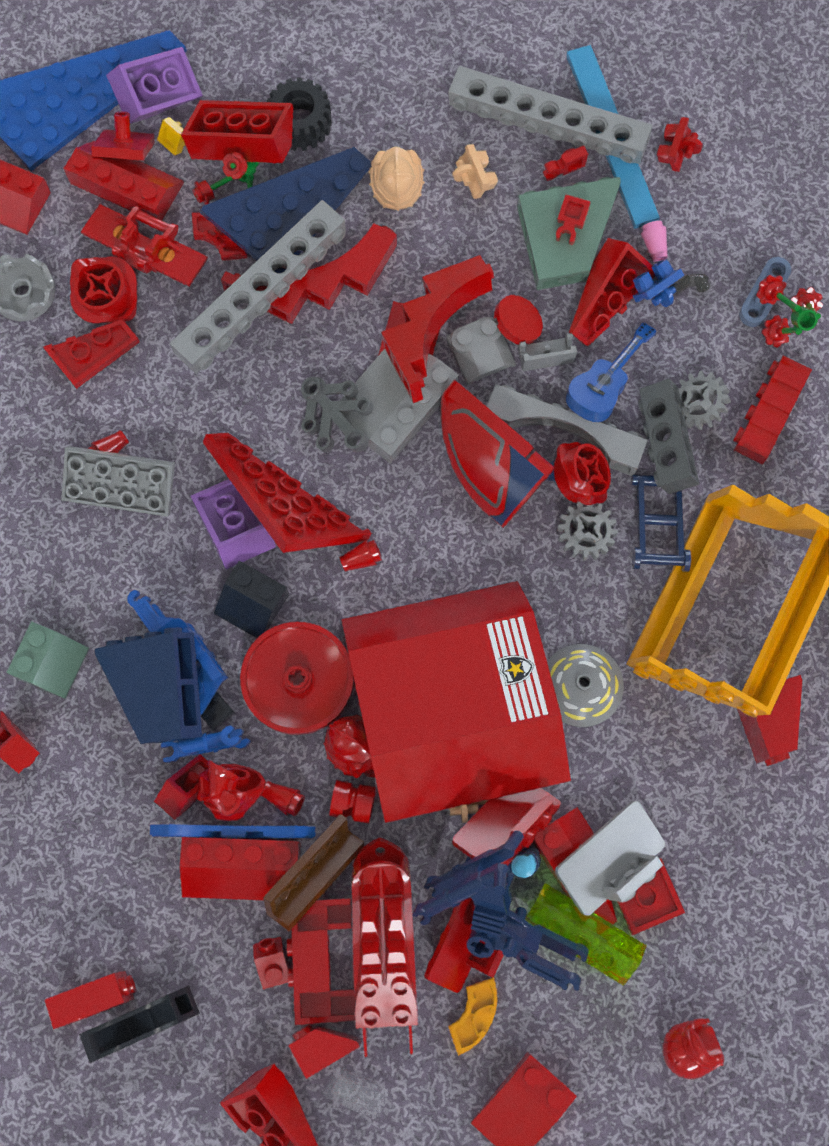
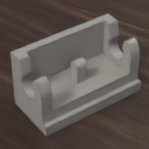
M566 334L565 338L528 345L525 341L519 342L517 348L522 372L574 363L577 349L576 345L572 346L573 334Z

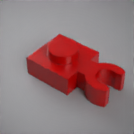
M584 145L576 149L570 148L561 155L559 160H552L544 164L546 170L543 171L546 180L550 181L560 174L564 176L585 167L588 158Z
M565 195L557 218V222L562 223L563 226H560L556 231V241H560L562 234L568 233L571 236L569 245L575 243V228L583 229L591 201Z

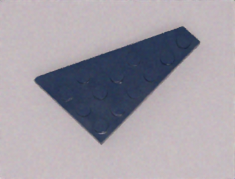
M352 147L204 205L199 213L257 261L321 200L336 211L369 171L371 161L355 147ZM302 250L295 251L293 254L300 255ZM278 268L274 272L283 273L286 269Z

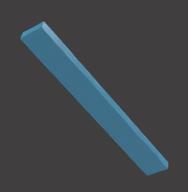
M591 45L567 51L566 57L584 103L618 114ZM617 138L618 141L626 140L624 138ZM611 155L606 156L614 178L620 177L619 191L634 229L653 221H659V214L639 164L627 163L621 160V158Z

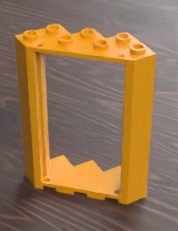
M730 485L708 495L684 544V550L691 551L689 572H683L682 566L673 567L626 664L634 668L633 673L644 679L650 677L668 684L675 690H686L703 696L712 703H723L741 710L748 716L757 717V715H770L829 587V516L808 503L792 508L771 494L755 498L737 486ZM734 519L812 539L742 692L724 681L709 682L687 668L674 670L665 665Z

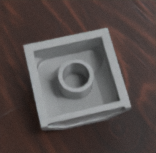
M484 317L464 325L447 336L446 341L467 385L506 368L516 366L507 342L497 327L498 321L494 317Z

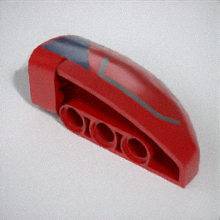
M455 379L441 396L442 436L453 471L471 499L488 516L504 528L549 477L555 467L537 451L527 460V456L534 450L532 445Z

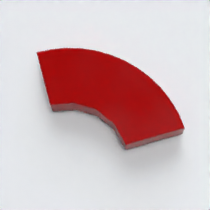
M199 212L192 213L194 240H204L214 245L219 251L222 261L248 258L247 253L203 215Z

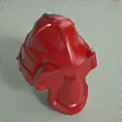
M356 714L354 716L341 717L330 724L323 744L327 755L326 758L330 760L334 768L342 771L344 775L353 776L356 779L362 773H365L367 777L375 779L362 716Z
M208 759V769L199 775L197 799L203 801L217 820L238 821L266 790V780L260 772L250 767L238 764L218 765Z

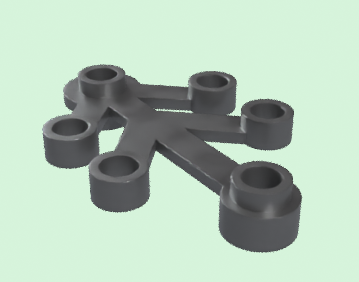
M319 377L307 378L301 386L302 396L307 400L305 419L301 425L302 430L308 435H315L320 429L319 437L316 440V447L322 452L328 453L334 447V441L330 438L332 421H334L345 434V445L356 453L364 451L368 447V436L362 430L353 428L341 412L357 411L361 415L367 416L373 410L372 402L365 397H361L358 400L331 401L326 396L343 394L348 399L354 398L358 394L359 389L351 380H346L343 383L326 384ZM352 386L351 391L347 392V389ZM318 403L323 408L321 425L315 420ZM367 403L366 407L361 410L362 405ZM313 423V427L308 430L309 425ZM328 440L326 446L322 447L324 441Z

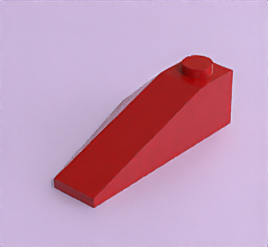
M607 238L593 262L569 333H572L585 346H589L610 326V319L615 314H623L628 309L626 304L633 298V295L638 293L633 279L645 272H649L652 279L655 277L651 268L653 265L628 242Z

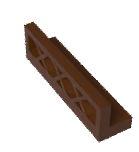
M340 814L263 897L267 916L288 931L296 925L364 847V841L348 831L346 817Z

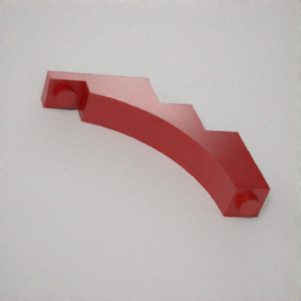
M373 223L367 234L348 252L323 266L308 270L302 279H296L283 297H277L271 303L267 312L292 324L307 299L330 310L344 285L368 296L397 247V234L387 226H379ZM226 271L221 278L224 291L242 275L238 273L233 275ZM262 285L255 290L264 291L267 289V286Z
M480 255L423 276L425 295L402 304L406 323L381 332L385 351L413 403L423 400L421 388L425 387L423 378L427 377L428 354L440 328L461 307L493 290L491 279H494L493 269L489 263L485 264Z

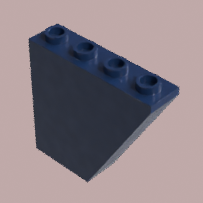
M180 627L164 629V634L161 632L144 633V638L142 636L125 637V642L123 640L106 641V646L94 649L95 655L140 744L165 743L202 737L194 633L182 632Z

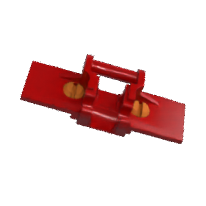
M99 204L81 230V234L111 248L114 257L125 260L131 267L146 274L151 271L155 273L158 271L188 287L191 286L208 260L207 256L174 240L179 230L178 225L174 223L168 224L144 212L142 207L137 205L134 206L126 217ZM138 221L164 234L162 236L155 234L152 239L141 235L138 232Z

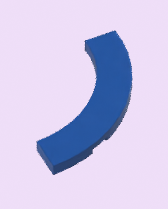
M150 825V835L153 837L313 838L316 832L315 826Z

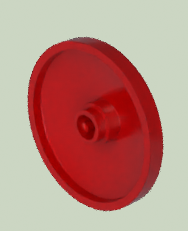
M307 622L283 623L260 635L248 649L240 673L243 698L252 714L268 728L289 735L313 733L335 721L347 706L354 683L349 654L342 642L325 628Z

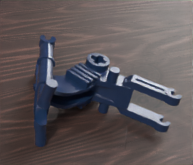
M516 830L506 843L498 848L490 849L461 865L457 864L452 870L438 877L429 876L427 878L424 888H434L431 894L433 898L417 904L412 914L413 917L422 915L421 925H427L432 916L450 907H456L460 902L471 897L474 901L475 909L471 926L472 930L467 941V948L470 953L480 958H486L491 956L494 950H500L504 956L517 959L522 968L560 986L563 990L568 989L569 983L574 986L575 991L579 990L581 978L578 974L569 972L536 954L540 944L570 959V961H575L577 954L581 956L583 962H586L588 948L583 944L574 943L541 925L532 926L525 921L527 910L524 907H517L515 913L510 910L512 893L509 892L506 881L509 867L506 864H502V862L514 856L515 850L524 838L522 832Z

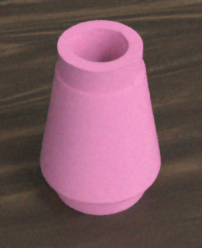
M653 221L643 225L641 236L652 257V261L657 262L667 259L666 226H663L662 221Z

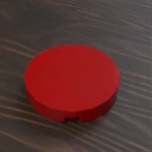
M509 295L505 296L496 305L494 319L497 317V327L506 339L518 345L519 342L525 341L528 345L541 335L543 329L542 317L530 301L522 296Z

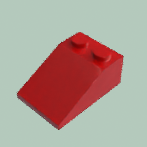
M527 1051L470 1123L495 1146H535L561 1118L577 1096Z

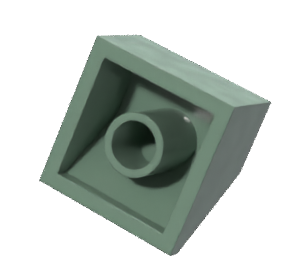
M31 621L6 673L18 680L66 699L89 648L54 630Z

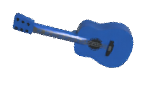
M642 323L636 330L634 338L613 363L603 359L597 360L589 371L576 376L571 381L565 399L569 408L580 417L591 422H602L608 419L613 412L618 396L623 392L628 380L627 374L621 368L642 343H646L655 336L656 329L646 323Z

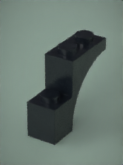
M186 986L79 1034L89 1063H92L200 1014L190 986Z

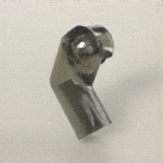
M687 273L671 284L670 287H675L676 293L674 294L677 296L687 288L696 286L698 292H705L710 288L711 284L708 281L709 277L705 274Z

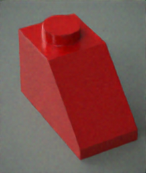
M1 711L0 758L19 774L24 768L32 765L40 753L28 737Z
M201 754L167 779L154 800L174 820L187 811L197 800L199 775L208 769V760Z

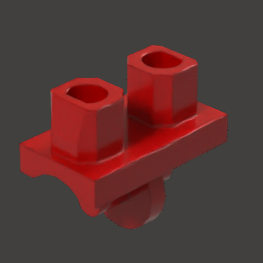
M681 117L679 124L666 125L664 130L665 141L673 143L672 145L661 144L657 151L658 161L670 164L671 169L677 172L680 171L684 157L690 159L692 154L700 153L703 147L702 142L698 139L699 135L692 133V130L688 128V117Z

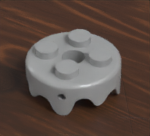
M29 254L22 258L2 255L0 257V314L13 321H29L44 314L51 306L56 292L54 279L46 264ZM22 285L29 286L26 294H16L18 287Z

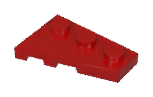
M121 319L92 329L91 333L77 338L72 336L66 338L65 342L54 346L49 344L43 346V348L77 389L140 343V341L124 320Z

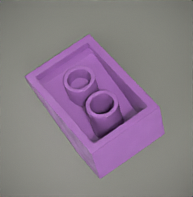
M183 47L120 64L106 75L121 110L130 113V124L153 117L203 96Z
M229 479L191 495L192 501L225 569L235 566L238 561L244 562L276 547L272 537Z

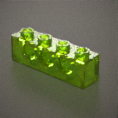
M544 883L532 901L525 921L532 926L541 925L574 943L585 945L588 948V956L585 963L623 986L639 967L647 945L595 913L589 916L583 915L572 899Z

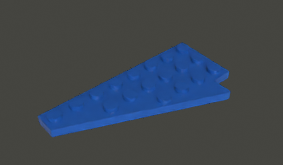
M168 30L0 80V139L32 172L119 104L106 76L120 64L183 47L186 53V46Z

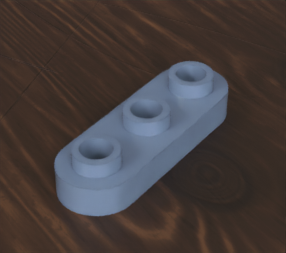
M781 257L771 258L763 268L739 312L740 320L746 326L757 327L767 317L773 305L770 303H760V299L756 296L759 290V283L766 279L768 275L775 277L772 271H778L780 276L783 277L782 281L786 283L791 274V266L786 259ZM748 312H754L757 317H750Z

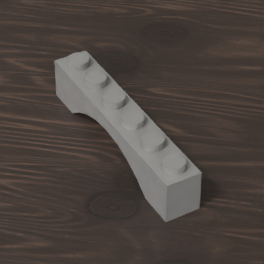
M495 384L487 407L512 429L531 425L552 426L580 437L585 442L600 449L607 459L609 468L630 476L635 474L648 441L637 432L622 431L609 422L588 421L576 413L568 411L560 404L553 403L551 405L543 402L536 395L521 394L508 385L500 386Z

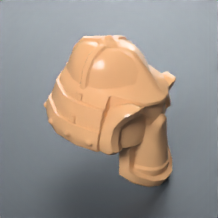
M392 147L387 151L377 152L371 161L369 185L372 188L373 197L377 199L383 208L399 211L400 209L413 207V204L422 195L421 191L425 183L423 181L424 169L421 165V159L414 150L406 151L400 147Z

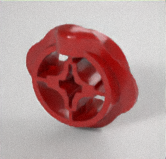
M118 257L79 258L72 263L70 302L73 310L81 319L89 323L99 324L112 323L121 319L127 322L135 317L138 300L137 276L133 268L125 260ZM101 286L104 290L106 289L109 294L102 291L99 287Z
M572 442L560 444L557 448V458L554 463V477L560 492L574 503L581 502L585 505L604 503L607 499V490L611 482L610 468L604 454L596 446L589 443Z

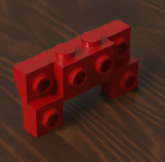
M350 898L317 900L292 928V938H287V956H293V969H288V987H294L295 1025L355 1021L354 989L331 990L329 930L352 929Z

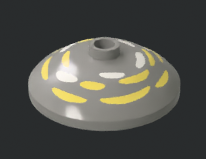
M575 644L560 649L547 661L563 723L575 727H591L604 722L617 710L622 700L624 682L619 666L608 653L592 645ZM586 678L589 681V686H581L579 679Z

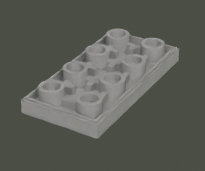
M67 446L65 447L62 501L168 517L171 511L175 462Z

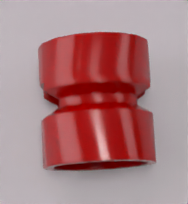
M336 780L329 816L337 818L340 814L346 818L352 816L355 822L369 824L376 787L360 784L355 788L352 782Z

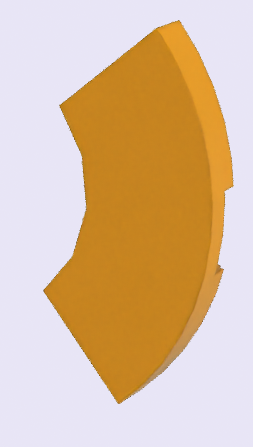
M492 977L466 987L467 1003L465 1010L458 1020L448 1025L458 1056L476 1046L484 1038L492 1024L497 1008V989L495 980Z

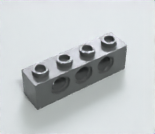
M669 378L639 389L641 399L638 400V405L646 419L643 428L646 437L650 439L651 443L648 452L651 461L656 466V471L653 473L656 485L668 494L700 485L678 387ZM665 409L664 414L657 417L659 412ZM671 433L667 440L662 441L666 434ZM676 457L675 462L672 465L668 466V462L672 458Z

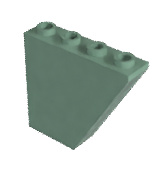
M604 177L598 181L589 183L577 182L572 186L566 187L554 186L539 192L527 191L518 196L517 210L536 290L587 281L619 190L620 177ZM566 194L591 201L583 229L575 228L576 240L573 245H569L571 236L568 233L562 234L560 241H556V231L560 226H563L562 223L557 222V218Z

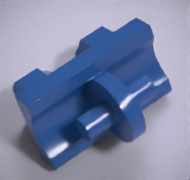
M666 259L659 261L651 267L657 277L655 281H653L649 272H645L633 279L638 293L633 295L636 303L643 299L650 300L655 296L652 299V303L655 306L661 304L664 307H668L673 304V294L676 293V289L673 286L667 287L683 277L684 273L681 269L674 270Z

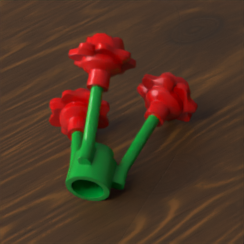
M768 275L766 279L759 283V290L756 296L760 299V303L774 305L776 301L780 300L793 311L791 322L794 327H789L788 319H781L779 315H775L772 319L764 322L765 328L761 332L765 336L766 344H773L775 348H778L781 344L789 342L788 335L791 333L800 335L802 331L812 330L816 326L818 319L821 318V314L816 311L823 307L820 301L822 295L815 292L813 287H808L806 290L800 288L798 293L790 300L783 293L786 287V283L782 281L783 277L780 275L775 277Z

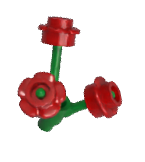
M237 152L232 153V155L227 154L223 159L224 166L222 168L226 177L212 185H209L206 180L199 183L196 181L195 188L192 189L196 200L199 203L209 204L211 200L215 199L213 191L233 179L246 182L247 189L253 187L254 174L259 162H246L243 156Z

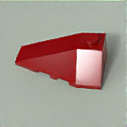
M578 807L549 824L544 830H540L532 843L540 851L541 857L591 936L595 937L617 922L612 900L607 899L591 915H583L555 874L556 867L594 834Z
M275 1064L256 1071L220 1102L223 1109L244 1133L250 1128L263 1140L259 1146H318L292 1085Z

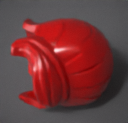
M708 1018L675 1024L664 1036L662 1053L665 1063L674 1074L681 1078L698 1079L724 1064L725 1058L712 1026L707 1025V1023H711Z

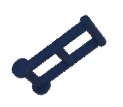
M632 475V485L637 486L638 547L633 549V569H640V564L682 566L683 572H689L691 551L684 550L682 490L675 492V515L645 514L644 486L657 485L653 475ZM645 525L676 526L677 555L646 553Z

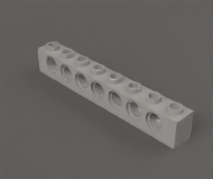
M462 66L458 67L448 91L449 105H452L459 111H470L482 118L499 120L507 126L515 125L524 128L530 133L544 134L556 141L563 140L572 143L576 147L584 145V147L595 150L601 155L615 156L627 163L641 164L651 137L652 124ZM504 101L505 103L498 104L496 102ZM522 108H527V109H529V110H528V111H521L520 109H522ZM548 115H549V116H552L553 118L547 119V118H544V116H548ZM569 123H576L577 125H576V126H570V125H568V124H569ZM598 130V131H601L602 133L596 134V133H593L592 131ZM617 138H624L626 140L618 141Z
M321 200L170 342L173 353L195 374L207 369L212 364L214 357L219 352L226 351L239 333H245L258 315H264L277 297H283L296 279H302L315 261H321L333 244L336 245L343 240L346 234L345 219ZM315 233L323 234V236L318 238H315L312 235ZM298 250L304 251L302 255L293 254L295 251ZM278 268L286 269L283 273L274 272ZM259 286H267V289L264 291L255 290ZM239 304H248L245 309H237ZM220 322H230L226 327H218ZM201 340H210L205 346L198 345Z

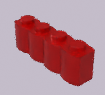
M784 355L779 362L773 361L766 374L770 376L768 383L763 382L755 397L759 398L757 405L751 404L744 419L748 420L745 428L740 426L733 439L737 443L734 451L762 465L764 464L812 369Z

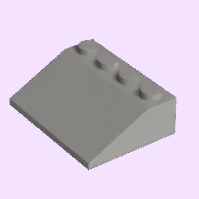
M384 349L356 381L355 384L359 389L358 394L352 399L343 396L340 400H358L361 397H365L373 404L372 412L367 416H363L357 411L341 413L353 428L362 430L368 436V447L391 464L439 408L443 392L454 379L458 382L459 375L438 358L428 354L427 377L423 378L425 387L421 388L423 400L413 403ZM367 403L362 405L361 410L366 407Z

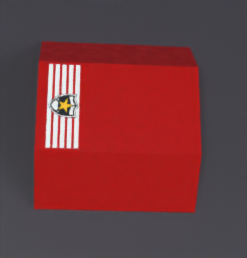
M518 581L341 619L385 823L571 781L559 704L534 611Z

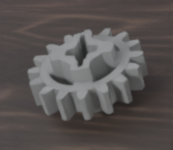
M699 371L698 377L694 378L690 373L687 382L682 379L679 381L682 387L678 388L688 428H691L694 423L699 430L702 429L704 423H707L711 428L713 427L712 420L722 421L719 414L721 412L728 413V409L724 404L731 403V399L727 395L729 389L724 385L721 377L716 379L712 372L705 377L703 371Z
M577 502L576 510L569 506L566 511L568 516L562 514L560 521L563 524L558 525L557 531L563 534L559 536L558 541H566L563 550L568 551L572 549L573 558L579 553L582 554L583 561H586L588 555H592L593 559L597 560L599 551L606 555L609 551L607 546L612 547L615 541L610 537H616L618 530L611 529L615 526L616 520L608 519L611 511L608 510L603 513L601 511L602 504L594 508L592 505L583 507L581 502ZM571 522L575 528V533L572 536L569 530ZM601 526H604L605 529L604 539L602 538L603 535L600 533ZM590 527L592 529L591 533L582 532L583 528L588 529ZM580 544L590 545L591 547H584Z

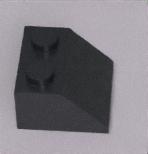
M238 561L223 586L214 615L258 638L269 629L288 598L289 592L286 586Z

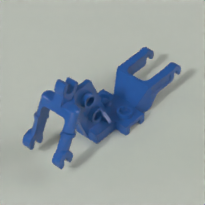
M137 590L131 591L127 597L128 603L134 608L149 632H161L164 634V629L180 627L182 632L194 633L196 661L198 660L197 677L200 714L202 716L221 683L228 679V676L215 659V654L207 648L203 642V637L197 633L193 625L186 623L180 618L166 617L159 606L150 604L151 598L148 596H144L136 601L140 592ZM230 725L226 726L221 732L208 735L204 733L199 738L161 743V748L171 746L174 749L173 755L163 758V761L167 763L176 762L181 757L195 756L213 751L216 753L218 750L231 747L243 749L249 746L251 740L248 738L242 740L241 736L244 734V730H235V727Z

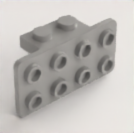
M631 801L560 863L555 869V874L583 915L589 916L607 899L618 902L630 900L635 896L636 890L643 883L651 881L656 876L655 872L663 866L658 856L655 855L664 848L665 841L640 802Z

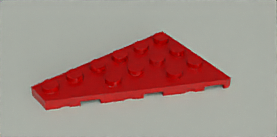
M230 433L205 435L202 443L282 553L368 541L372 534L368 528L361 530L349 521L351 518L349 515L338 510L326 499L318 494L313 497L300 488L301 482L290 477L272 462L268 461L265 464L252 455L253 449L242 444Z

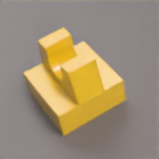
M168 117L162 120L157 141L173 155H178L185 146L181 136L184 129L179 121L175 122L172 118Z

